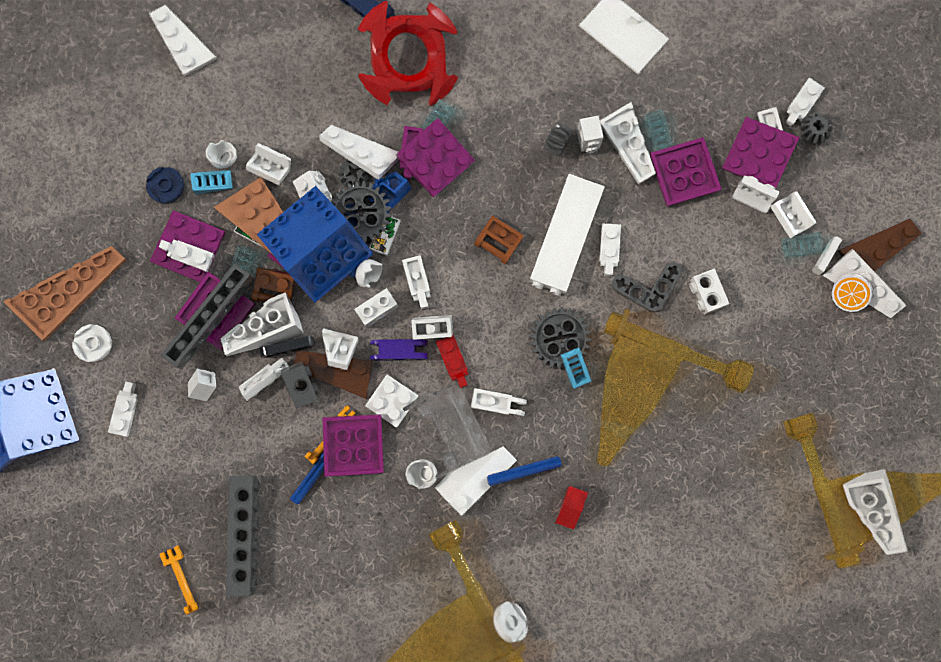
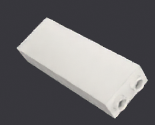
M571 174L568 175L529 282L532 283L533 287L538 289L545 287L550 289V293L554 295H565L605 186Z

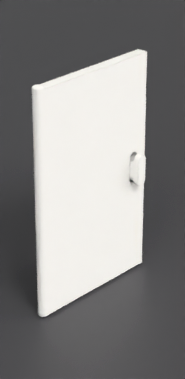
M601 0L579 24L584 31L637 74H640V71L669 40L622 0Z

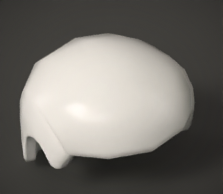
M220 140L219 143L214 144L211 142L208 145L206 157L214 167L224 169L235 163L237 152L231 143Z
M366 259L360 263L355 274L357 284L361 287L370 288V282H377L383 269L382 264L371 259Z
M420 459L409 464L405 476L410 485H414L419 489H425L435 483L438 472L431 461Z

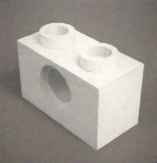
M386 288L354 310L366 328H368L399 307Z
M452 315L415 317L411 320L413 339L452 337L453 335Z

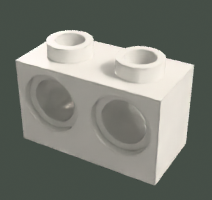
M599 116L579 120L577 135L581 152L594 153L600 148L603 133Z
M715 269L690 279L691 283H689L691 292L693 294L696 293L698 309L703 311L704 315L729 305ZM700 280L707 281L708 288H703L700 285ZM708 297H712L715 300V306L708 304Z

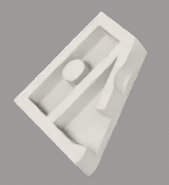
M323 329L322 337L328 365L347 370L358 344V337Z

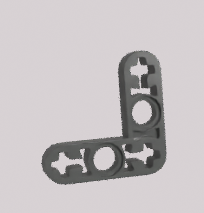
M671 262L667 264L651 291L624 275H618L613 279L612 288L615 292L645 310L657 312L679 279L682 269L678 263ZM673 267H675V272L677 273V275L673 274L671 276L670 280L673 281V283H671L668 279L665 278H667V276L670 273L668 268L672 269ZM616 280H624L623 284L627 287L630 284L633 285L629 289L628 294L625 293V291L627 290L625 287H617L618 284L616 283ZM666 283L668 286L667 292H660L658 284ZM632 290H641L642 297L639 299L634 298ZM656 294L664 297L663 299H661V297L658 298L656 302L658 307H650L651 303L648 301H652L656 297Z

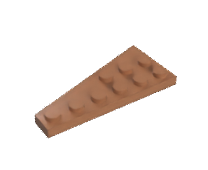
M260 177L214 208L270 252L257 234L281 215L283 210L265 181Z
M110 246L91 256L90 259L82 263L79 262L73 265L72 268L66 271L63 270L38 283L35 287L27 291L24 290L19 295L3 302L42 341H46L127 260L113 246Z

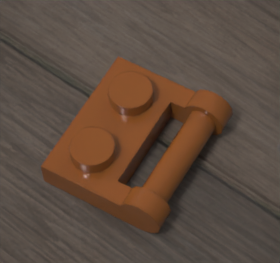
M492 215L474 242V245L487 250L501 259V262L506 265L524 238V235ZM488 236L507 248V252L504 253L484 240L485 237Z
M258 267L252 301L258 302L261 300L266 302L276 297L261 293V289L264 288L282 293L286 292L292 302L295 280L286 272Z

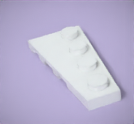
M166 5L149 13L184 76L217 59Z
M630 102L600 120L603 131L638 185L653 177L656 173L649 152L644 144L645 141L640 132L638 120L633 112L632 103Z
M333 125L329 126L319 137L321 142L378 180L399 160L396 156L398 151Z
M853 249L822 274L834 283L846 274L862 275L872 286V298L869 305L890 318L906 306Z

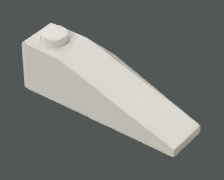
M286 292L263 303L264 306L256 313L252 312L249 315L250 318L242 324L236 325L221 338L226 356L287 341L304 333L299 316Z
M501 447L449 473L435 488L462 516L491 487L487 482V476L508 470L517 460L504 447Z
M885 469L864 473L843 484L849 505L860 516L863 524H866L872 532V536L886 555L907 552Z

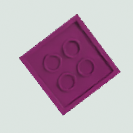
M746 117L722 169L742 178L744 176L755 177L758 182L764 185H772L776 190L800 137Z
M439 118L396 154L397 158L433 198L475 161Z
M704 137L649 154L666 207L722 190Z
M173 210L150 262L201 282L207 272L173 260L167 256L168 251L162 250L159 247L160 242L163 240L172 244L173 240L181 241L216 255L226 232Z
M207 272L175 316V319L185 325L221 280ZM242 295L206 340L223 351L221 338L236 325L242 324L256 304Z
M381 414L322 417L325 477L384 473Z

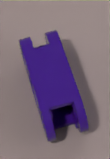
M428 340L370 341V345L379 347V354L370 356L371 361L428 359V353H415V347L428 346Z

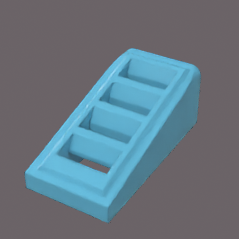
M230 170L191 173L192 190L196 195L233 189ZM221 176H225L226 185L222 184ZM214 177H217L218 185H215ZM206 178H209L210 186H207ZM199 179H201L202 186L200 187L198 182Z
M579 347L561 355L568 379L574 389L591 382ZM574 355H577V357H575V358H573V359H571V360H569V361L567 360V358H570V357H572V356H574ZM579 360V363L569 366V364ZM577 367H581V368H579V369H577V370H575V371H573V372L571 371V370H573V369H575V368H577ZM582 372V374L573 377V375H576V374Z

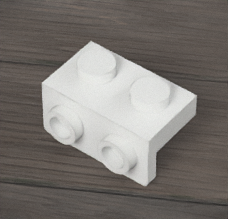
M258 143L255 147V154L246 164V170L280 185L290 171L291 159Z
M307 171L293 181L300 198L316 186L330 202L332 200V195L324 182L325 179L319 171Z
M744 176L740 180L732 198L766 214L771 204L777 199L779 191L775 190V187L772 185H764L758 182L755 177Z
M796 191L770 206L789 238L802 233L816 224L815 219Z

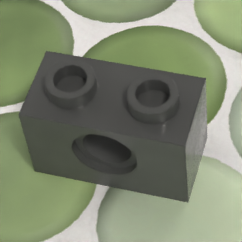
M301 361L280 370L296 409L318 400L316 394L319 391L316 383L311 384L309 377L312 374L308 365L304 366ZM299 380L306 382L303 388L295 386Z

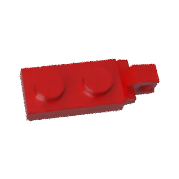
M454 335L436 341L452 381L457 380L460 388L468 386L464 377L469 375L468 369Z

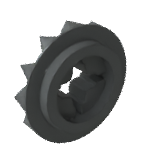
M346 160L340 166L339 178L346 187H348V183L355 187V181L358 182L359 186H362L363 181L366 183L369 173L350 160ZM350 167L354 171L359 170L357 172L358 179H356L353 175L349 176V174L351 173Z

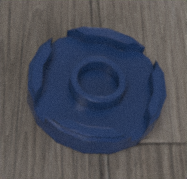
M171 167L156 168L149 174L146 180L147 193L158 203H172L183 193V178L178 171Z

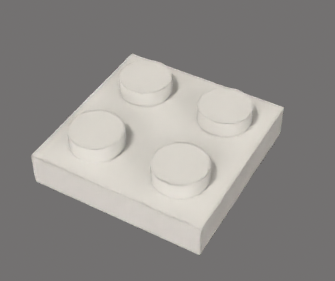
M386 375L365 406L376 414H381L383 419L397 428L419 396L389 375Z

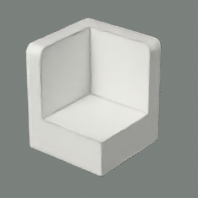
M196 369L188 382V397L207 401L216 388L215 373Z

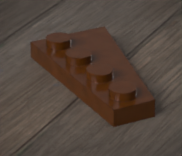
M908 219L842 248L838 252L843 257L853 249L875 271L921 235L922 232L911 219Z
M296 350L294 364L302 361L304 366L308 365L312 374L311 377L367 399L373 361L352 358L348 369L345 370L329 366L326 354Z

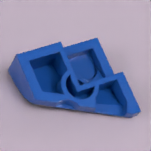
M396 171L388 174L385 178L374 180L375 183L372 188L375 190L379 187L378 194L385 193L383 200L389 199V203L386 206L391 207V209L412 189L408 180ZM368 198L374 204L373 199Z

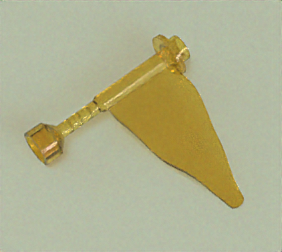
M624 308L621 314L612 311L603 331L612 336L610 344L614 345L608 360L604 379L600 442L597 455L598 464L608 466L625 441L652 413L676 374L681 361H689L721 374L726 387L739 393H743L749 385L754 372V365L741 359L734 360L728 364L722 363L693 351L689 346L628 322L630 310Z
M814 412L783 421L787 436L801 443L813 477L812 484L835 550L824 554L825 559L835 560L838 569L861 563L858 553L866 550L864 543L874 539L866 524H863L857 512L849 505L843 484L864 473L828 480L824 475L812 440L819 428ZM886 471L900 524L909 520L922 506L941 494V473Z
M457 520L428 534L435 549L449 552L466 586L467 594L451 602L425 621L387 662H525L520 654L526 649L525 644L521 643L512 647L511 643L505 641L495 628L494 610L459 548L463 532Z

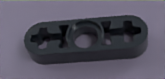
M306 336L260 347L259 350L261 358H268L285 354L290 350L294 352L296 350L312 348L316 345L314 336Z

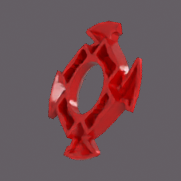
M384 1L372 8L363 18L357 29L361 33L366 31L371 33V66L373 73H375V76L360 73L358 77L365 89L386 106H388L391 100L390 92H421L431 88L428 104L432 106L442 100L452 90L458 79L455 74L450 76L446 74L445 42L441 32L456 35L458 32L449 17L430 2L426 8L427 16L397 15L386 19L388 2ZM400 34L417 36L422 40L427 49L426 65L422 71L415 75L401 74L389 62V44L394 37Z

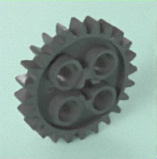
M355 181V187H352L349 183L347 190L341 187L342 194L335 193L338 200L332 199L331 202L343 216L344 213H356L344 217L347 220H357L358 225L354 229L366 243V238L369 237L371 241H374L373 235L380 237L379 231H386L383 225L390 224L385 219L391 218V214L386 213L391 210V207L386 206L389 203V199L383 200L385 193L378 194L379 187L373 190L372 183L369 187H366L365 181H363L362 186H359L358 182ZM365 198H372L374 204L366 206L363 201ZM348 200H352L355 203V206L351 209L346 208L344 205ZM359 208H362V211H364L362 217H359L357 213ZM373 209L378 210L377 212H365ZM369 216L376 218L377 222L374 225H369L366 222Z
M561 307L560 312L553 308L552 314L546 310V317L540 314L539 318L541 321H534L537 328L531 327V331L535 334L529 335L530 339H534L530 346L536 347L532 353H539L537 360L543 358V365L550 362V368H552L554 364H557V369L559 370L561 365H564L561 355L571 351L567 348V342L569 341L576 343L582 356H587L584 349H590V346L586 343L592 341L591 338H587L591 331H585L589 324H582L584 317L578 319V312L571 315L570 308L567 313L564 312L563 307ZM570 323L573 330L566 332L563 329V324ZM552 327L554 334L551 336L546 335L544 328ZM558 334H561V337L577 334V337L565 338L562 343L559 340L544 343L546 339L557 338ZM555 345L558 348V353L550 354L548 347ZM574 355V356H572V357H570V358H567V360L569 361V360H571V359L577 357V355Z

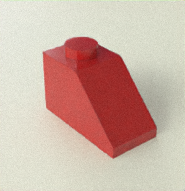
M568 486L555 523L574 530L583 510L588 492Z

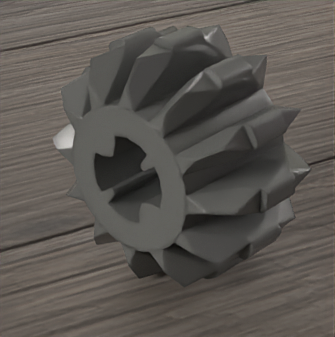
M817 112L815 115L810 113L802 119L803 124L799 126V129L803 131L800 136H807L805 142L811 139L812 145H815L817 141L822 144L825 139L831 136L830 132L833 130V127L829 125L832 123V120H826L827 114L821 117L820 112Z
M555 124L546 139L544 150L552 155L560 156L572 135V129L568 128L565 124Z

